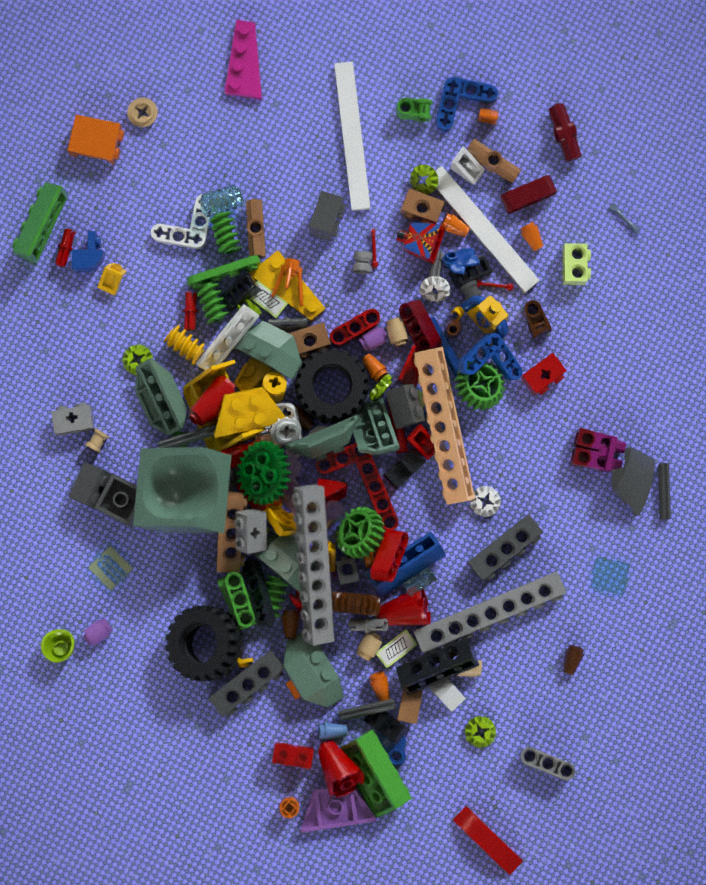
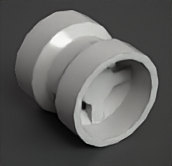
M355 251L353 272L370 274L372 270L370 261L372 260L373 253Z

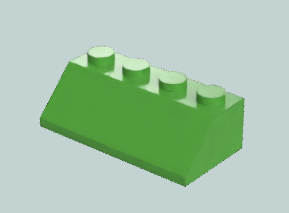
M44 183L43 187L38 189L36 194L37 200L35 204L30 206L28 211L29 217L21 225V234L13 242L12 248L15 255L37 264L68 198L66 191L60 185Z
M373 729L340 747L364 773V782L361 785L358 783L356 786L376 818L398 809L412 799L408 788L401 780L398 771L393 766L389 755L382 747Z

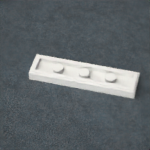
M243 304L196 362L197 366L207 370L211 366L221 364L260 317L258 313Z

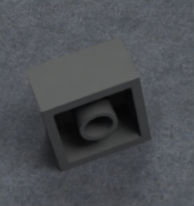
M321 190L309 225L310 235L330 242L333 237H337L340 228V222L338 221L343 219L346 210V204H343V197Z
M112 473L94 508L132 527L137 486Z

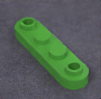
M254 255L192 275L186 279L188 287L195 289L196 286L204 283L220 282L226 276H238L244 270L248 272L254 271L259 268L258 265L261 264L258 255Z

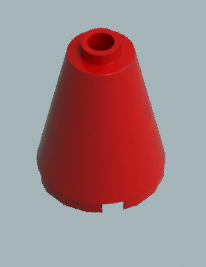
M225 376L216 377L189 410L191 422L202 426L217 419L219 411H221L223 396L236 393L234 391L236 386Z
M416 587L410 590V592L408 591L382 604L376 618L387 619L388 622L385 623L389 625L431 624V612L428 611L427 605L429 603L424 589L416 590L420 589Z
M334 741L321 743L318 754L330 796L335 794L336 797H342L356 790L355 786L358 783L361 785L364 782V773Z

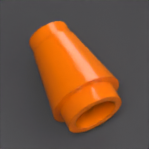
M447 213L441 223L445 231L464 238L470 229L454 214L450 215Z
M531 222L520 228L521 235L533 251L544 246L538 225Z
M371 353L362 358V362L372 380L379 382L385 375H388L387 367L372 356Z
M384 671L371 674L369 676V683L379 701L390 699L388 678Z

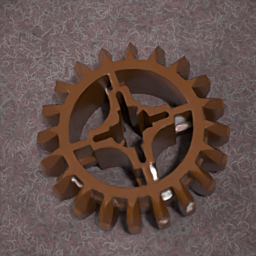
M346 592L331 593L332 612L377 616L381 609L378 596Z

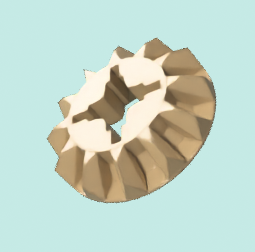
M142 97L130 103L127 113L133 125L142 128L149 127L156 121L158 110L152 100ZM147 108L146 113L148 117L143 115L139 118L140 113L138 110L143 111Z

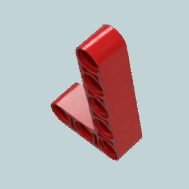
M354 443L344 447L345 450L336 454L332 452L327 454L326 458L316 461V470L321 475H329L356 464L374 510L383 518V523L386 518H392L395 521L394 527L387 528L384 526L383 529L386 531L397 528V515L371 454L365 453L363 456H357L355 454L357 444ZM338 455H347L348 461L343 464L337 461ZM322 461L329 462L330 468L327 471H322L319 468V464ZM369 464L373 467V472L365 474L362 471V467ZM372 482L379 483L380 490L378 492L370 490L369 485ZM379 500L387 502L388 507L385 510L378 509L377 502Z

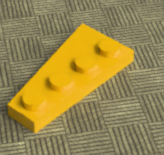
M277 250L258 265V269L249 273L255 280L260 281L273 291L281 271V266L285 263V258ZM284 273L276 292L280 298L310 321L326 310L303 280V307H300L297 274L296 277H291L289 288L285 289L287 276Z

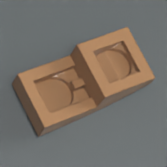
M403 690L397 720L417 724L423 690L411 695H407Z

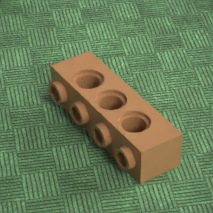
M228 492L224 533L217 534L216 571L240 573V567H244V555H241V551L238 550L233 555H228L225 552L230 547L236 549V534L234 536L226 534L228 529H236V516L230 517L227 515V512L231 509L237 511L247 510V498H244L243 492Z

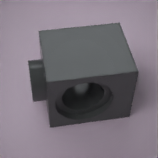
M350 556L339 557L336 567L340 585L359 582L355 558ZM343 565H351L353 572L350 575H344L341 571Z

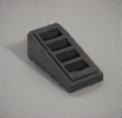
M485 255L478 258L484 272H481L479 266L475 265L473 268L477 275L474 274L471 266L465 267L470 278H467L465 273L457 274L452 271L448 273L456 289L493 272Z
M246 272L220 297L224 298V304L232 312L237 308V305L243 304L246 299H250L261 289L253 276ZM240 288L244 289L245 292L243 294L240 291ZM235 292H237V294L239 295L238 298L235 297ZM230 296L234 301L232 304L228 300V297Z

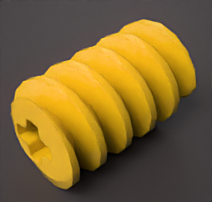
M177 325L169 332L163 343L167 342L169 348L174 346V352L180 350L179 355L181 357L186 355V361L192 360L191 364L194 366L206 351L203 350L205 344L202 343L198 346L199 339L191 341L192 334L186 337V330L184 329L182 332H179L180 325Z
M273 371L265 375L262 387L275 404L281 403L284 399L287 382L281 373Z

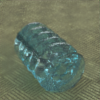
M235 185L203 193L200 198L201 210L206 217H211V214L213 216L224 212V210L230 211V209L242 207L244 203L243 195Z

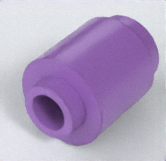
M375 326L363 333L362 337L358 340L364 351L367 352L386 343L385 338L388 336L383 327L379 329L378 326Z
M105 618L102 620L98 619L84 630L86 634L83 637L89 645L93 643L96 646L110 636V632L113 629Z

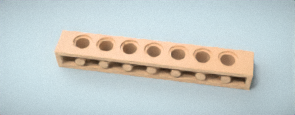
M443 347L414 353V363L418 368V382L423 391L422 401L427 410L426 419L431 429L430 438L435 448L434 457L439 466L438 476L443 485V498L446 500L447 505L475 499ZM429 365L433 367L432 374L429 372ZM433 384L437 386L436 393L433 391ZM437 403L441 405V411H438ZM441 422L445 424V430H442ZM445 441L449 443V449L445 447ZM449 460L453 462V469L449 466ZM453 479L457 481V487L453 485Z

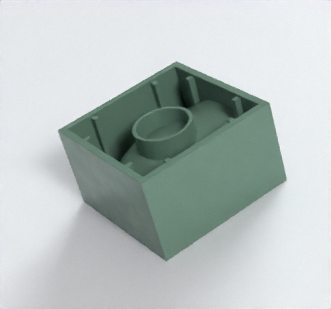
M204 447L141 448L133 526L162 533H224L232 455Z

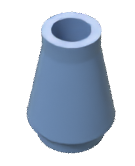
M328 722L319 724V740H324L325 742L346 737L347 725Z

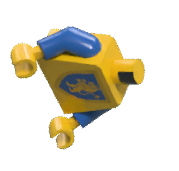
M478 295L473 296L461 304L462 307L457 306L450 312V315L453 312L458 314L456 320H459L464 315V312H467L466 314L485 335L497 333L503 339L508 333V313L502 308L501 303L492 296L486 298Z

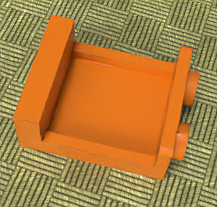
M75 115L67 151L70 156L78 157V155L115 164V160H118L120 156V148L118 146L119 142L123 141L124 130H122L120 123Z

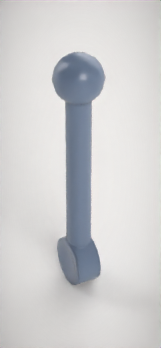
M611 203L609 209L615 211L632 228L633 233H638L639 227L634 226L617 209L615 203Z

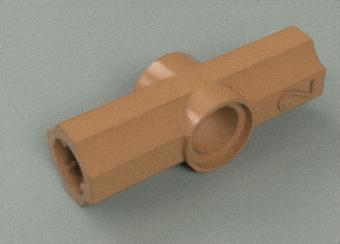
M476 139L467 148L469 153L487 171L494 172L510 184L514 183L521 172L520 168L504 159L499 152L492 151ZM495 158L498 164L491 165L488 160Z
M250 199L246 201L249 257L258 255L261 259L266 257L263 202L258 199ZM255 225L261 227V230L257 233L251 231V228Z

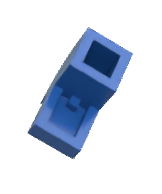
M88 231L87 250H72V270L74 272H92L102 265L105 253L103 250H98V248H101V237H98L96 231Z

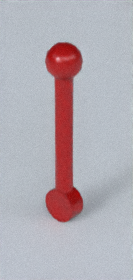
M371 229L373 253L371 266L377 268L375 229Z
M476 280L478 288L480 286L505 288L508 291L514 289L511 283L503 285Z

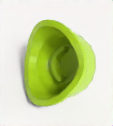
M57 629L50 631L42 639L41 651L51 662L60 663L66 661L74 653V637L67 630Z

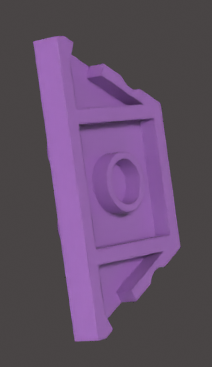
M327 788L315 789L307 808L301 833L375 822L376 817L357 790L348 795L336 797L335 794L330 796Z

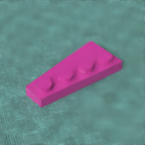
M236 20L225 94L262 100L255 22Z

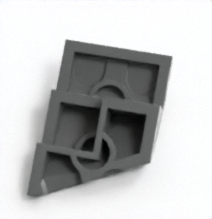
M630 447L625 449L624 467L612 470V489L619 495L624 504H628L632 508V514L636 517L642 512L651 489L655 459Z

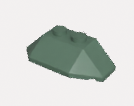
M265 321L251 326L233 348V350L275 372L281 373L291 380L294 379L299 368L302 366L295 337Z
M149 358L136 366L135 392L150 425L166 436H171L184 428L187 407L172 374L154 359Z
M383 398L364 403L362 410L357 414L358 421L353 431L359 452L381 456L398 451L399 444Z
M355 415L284 446L285 450L310 460L315 458L316 461L326 458V453L333 451L334 454L345 450L344 446L350 441L358 421V416Z
M278 534L267 536V550L252 554L300 593L301 584L298 579V572L300 570L297 561L298 544L295 537L279 536Z
M302 632L296 635V639L287 640L283 668L302 699L326 708L343 699L344 695L340 678L320 645L313 646L305 642Z

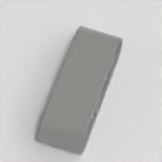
M528 746L522 748L519 753L520 760L528 766L563 780H570L575 776V767L565 760ZM530 750L534 753V758L531 761H526L524 754ZM545 758L552 760L550 768L546 769L543 767L542 762ZM568 765L570 773L567 776H562L561 768Z

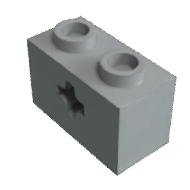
M86 403L75 404L74 408L60 406L56 407L55 411H51L54 434L57 436L95 429L92 407ZM73 414L78 417V419L74 420V423L69 420Z
M256 508L237 511L235 519L236 550L246 554L267 550L266 512Z

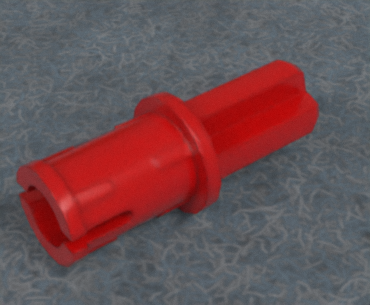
M64 229L61 243L58 244L59 250L55 264L59 267L66 266L69 253L73 250L71 247L76 232L71 229Z
M192 292L185 293V309H183V313H185L184 329L187 331L195 330L196 313H198L196 309L197 293L193 292V295Z

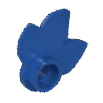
M470 248L448 252L442 258L445 267L457 274H464L465 267L480 264L479 259L474 255L476 253L475 250Z
M382 733L376 734L382 747L389 755L393 766L402 765L406 760V753L404 751L406 746L405 736L396 744ZM394 753L400 754L398 760L393 759Z

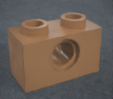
M409 188L400 214H403V217L413 221L416 219L421 221V223L437 224L445 201ZM425 206L427 211L420 213L417 211V207Z
M324 322L289 333L295 337L301 360L310 357V353H319L322 349L327 348L328 350L331 347ZM307 338H313L315 344L308 347L304 344V341Z

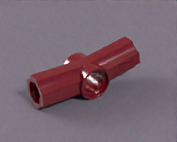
M564 103L553 105L548 109L554 126L555 139L557 143H560L565 162L581 158L582 155L576 139L577 130L575 124L569 119Z

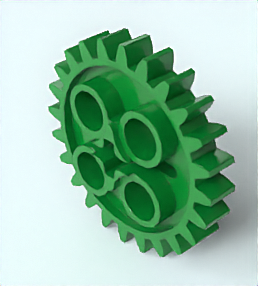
M254 442V445L248 446L249 450L243 451L245 457H240L242 464H237L241 468V471L237 472V475H241L237 482L242 483L239 489L245 490L243 496H249L248 501H254V504H273L274 501H279V496H284L283 489H288L285 483L291 481L287 478V475L291 474L287 467L291 464L285 462L288 456H282L284 449H279V445H275L274 442Z

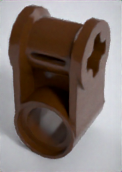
M535 300L527 302L522 309V313L532 338L536 339L542 333L552 332L551 325L540 303ZM530 305L534 306L536 314L528 313L527 307Z

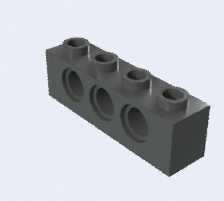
M528 514L467 562V564L481 581L484 579L489 581L496 575L495 570L499 567L504 569L511 563L510 558L514 555L517 557L522 555L526 551L525 546L529 543L532 545L537 543L541 539L540 534L543 531ZM518 532L525 533V542L517 540L516 535ZM503 544L510 545V554L502 553L501 546ZM488 556L495 557V566L490 567L487 565L486 558Z
M270 650L208 699L222 717L225 715L230 717L238 711L236 706L241 702L245 705L253 699L251 695L258 690L261 693L269 686L267 684L268 681L272 678L276 681L283 676V664L273 651ZM261 667L268 668L269 676L267 678L259 676L258 671ZM250 679L253 681L254 687L252 690L244 689V680ZM230 691L238 694L236 702L228 700L227 695Z

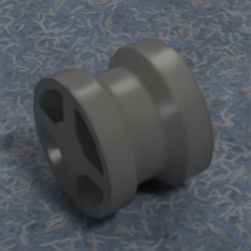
M476 280L470 281L459 288L460 292L465 296V301L473 296H481L483 294L478 289Z

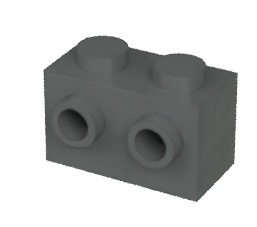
M415 384L402 385L386 392L396 429L409 428L425 421L424 411L421 407Z
M84 462L68 497L95 509L94 507L112 474Z

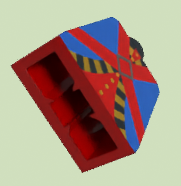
M411 223L408 232L398 231L397 241L404 242L403 248L407 253L434 264L445 230L440 224Z

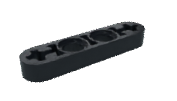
M248 559L244 562L242 572L254 616L259 626L269 628L275 622V613L260 562ZM258 580V586L255 589L254 586L256 581ZM263 597V602L259 606V600Z

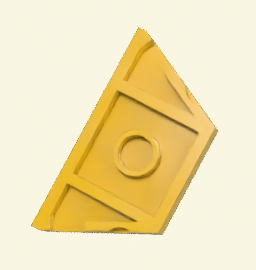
M263 387L226 394L223 396L221 411H219L218 422L213 435L217 438L271 426L272 423L275 424L278 421V418H285V415Z

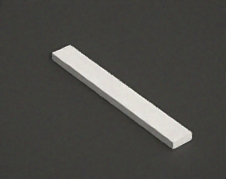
M353 61L334 63L351 210H369L371 207Z
M443 166L439 167L436 170L439 180L436 188L438 193L462 221L470 227L473 234L520 289L526 293L540 281Z

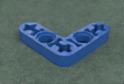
M456 77L448 78L445 81L436 121L437 128L442 132L452 129L459 98L491 104L498 97L497 88L493 85ZM451 83H455V87H458L454 88L453 96L449 95L450 87L447 86L451 85ZM468 86H473L476 88V93L474 95H469L466 93V88ZM480 88H483L481 97H478ZM488 90L492 91V94L494 96H491V98H487V94L484 93H487ZM446 100H451L454 103V107L446 109L443 103ZM445 113L448 114L447 122L450 123L446 127L442 126V122H440L444 120Z
M497 333L486 334L458 364V369L463 375H471L476 373L492 358L506 380H518L522 376L520 364ZM479 349L483 351L482 359H479L477 356ZM501 352L505 354L504 362L499 357Z

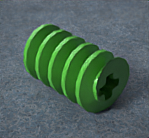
M222 212L210 219V223L214 224L212 230L215 231L216 245L220 246L218 248L219 253L230 254L242 250V247H236L240 240H234L238 232H232L236 225H230L234 218H228L232 212Z
M208 282L195 287V290H198L197 296L201 298L199 302L204 305L202 311L207 312L204 315L206 319H209L206 322L207 325L218 323L229 314L228 312H222L226 304L220 305L224 298L217 297L221 293V290H215L219 286L218 283Z
M265 575L270 580L266 581L275 617H280L281 614L276 610L283 609V607L278 602L285 601L280 594L287 593L282 587L289 584L281 578Z

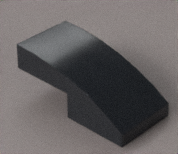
M412 448L383 476L395 489H398L426 461Z
M385 711L367 715L364 719L365 722L396 744L399 743L408 730V727Z

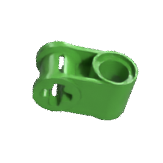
M402 98L397 104L396 115L403 120L429 122L432 120L430 106L433 104V101L430 99ZM405 105L409 107L410 110L408 112H403L400 109V107Z

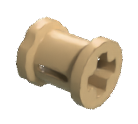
M95 428V433L85 445L100 453V448L105 440L109 439V436Z

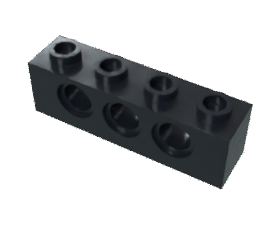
M464 638L446 647H440L429 654L421 655L413 661L405 662L401 666L396 667L401 688L407 695H411L480 665L474 646L468 638Z

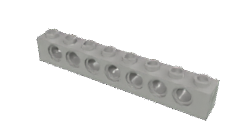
M316 484L295 487L292 499L295 505L294 521L297 528L295 539L298 544L297 561L300 570L298 572V579L301 584L299 596L302 602L301 618L304 627L302 636L305 642L315 646L334 642L324 487ZM310 503V508L307 511V505ZM313 542V546H312V548L309 550V546H310V544ZM317 600L316 606L313 607L314 602Z
M558 571L419 628L413 631L421 653L426 652L429 654L436 651L438 646L444 644L446 647L455 643L457 638L462 637L464 639L474 636L473 632L480 629L481 632L492 628L491 624L498 622L499 625L510 621L508 617L516 614V617L527 614V609L534 607L535 610L546 606L544 602L552 600V602L563 599L562 595L567 592ZM541 586H545L549 590L546 597H542L539 594ZM524 593L529 594L531 597V601L527 605L521 601V596ZM505 601H510L513 604L512 611L506 612L503 609ZM488 608L495 611V617L492 620L487 619L485 616V611ZM469 616L477 618V625L475 627H470L467 624ZM452 623H456L460 628L456 635L451 634L449 631V626ZM433 631L441 633L442 638L439 642L432 641L431 634Z

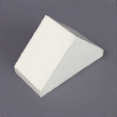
M465 147L460 149L450 167L452 171L474 185L485 170Z
M448 679L428 687L451 712L466 699Z

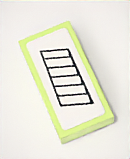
M257 281L261 290L250 299L277 319L288 303L277 294L272 298L271 294L273 291L260 281Z
M405 629L379 649L376 655L384 666L388 668L418 644Z

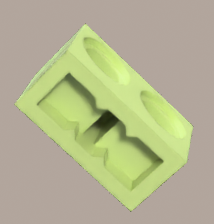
M587 244L563 245L562 285H586L588 280L591 279V268H588L591 250L587 248ZM578 251L581 254V258L575 259L572 256V252ZM579 270L582 276L576 278L573 276L572 271Z

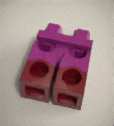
M579 428L576 431L573 446L575 448H573L569 466L583 467L606 473L622 468L623 461L613 458L615 452L624 454L626 443L617 440L618 437Z

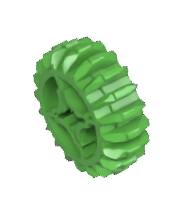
M486 362L476 373L471 375H463L458 370L457 377L454 380L458 384L454 388L459 390L457 396L461 395L463 397L461 402L467 401V407L473 405L474 410L480 408L481 411L486 408L491 409L494 405H497L499 400L503 398L504 395L502 393L506 389L503 387L506 381L501 380L503 374H498L497 372L499 367L494 369L493 363L487 365Z
M357 507V509H351L350 514L345 513V519H341V525L337 526L339 531L335 533L338 537L335 541L345 555L355 559H363L364 556L369 557L370 552H375L376 546L380 547L379 541L383 540L381 535L385 533L383 529L385 524L382 521L383 518L375 510H371L368 507Z

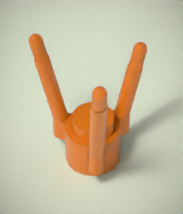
M285 259L271 297H275L284 273L287 276L285 289L289 288L291 277H296L297 274L300 307H303V268L300 267L299 260Z

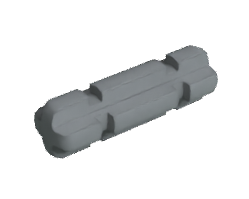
M438 251L435 263L431 265L429 277H440L443 252Z

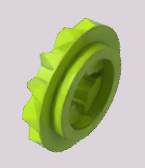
M426 164L418 165L410 173L409 182L413 190L426 195L436 190L439 181L438 175L431 166ZM428 176L425 180L426 184H419L421 177Z
M139 344L129 346L124 351L122 358L124 368L134 375H137L136 366L139 364L137 362L132 363L134 360L133 353L137 354V356H143L141 363L149 358L153 359L151 351L146 346Z
M389 374L385 375L370 392L369 398L371 400L375 398L378 400L392 384L391 380L393 377Z
M477 716L467 723L465 736L471 745L478 748L487 747L495 739L496 728L489 718ZM476 724H478L482 729L488 728V730L484 732V740L483 738H481L480 735L473 736L475 732L478 731Z

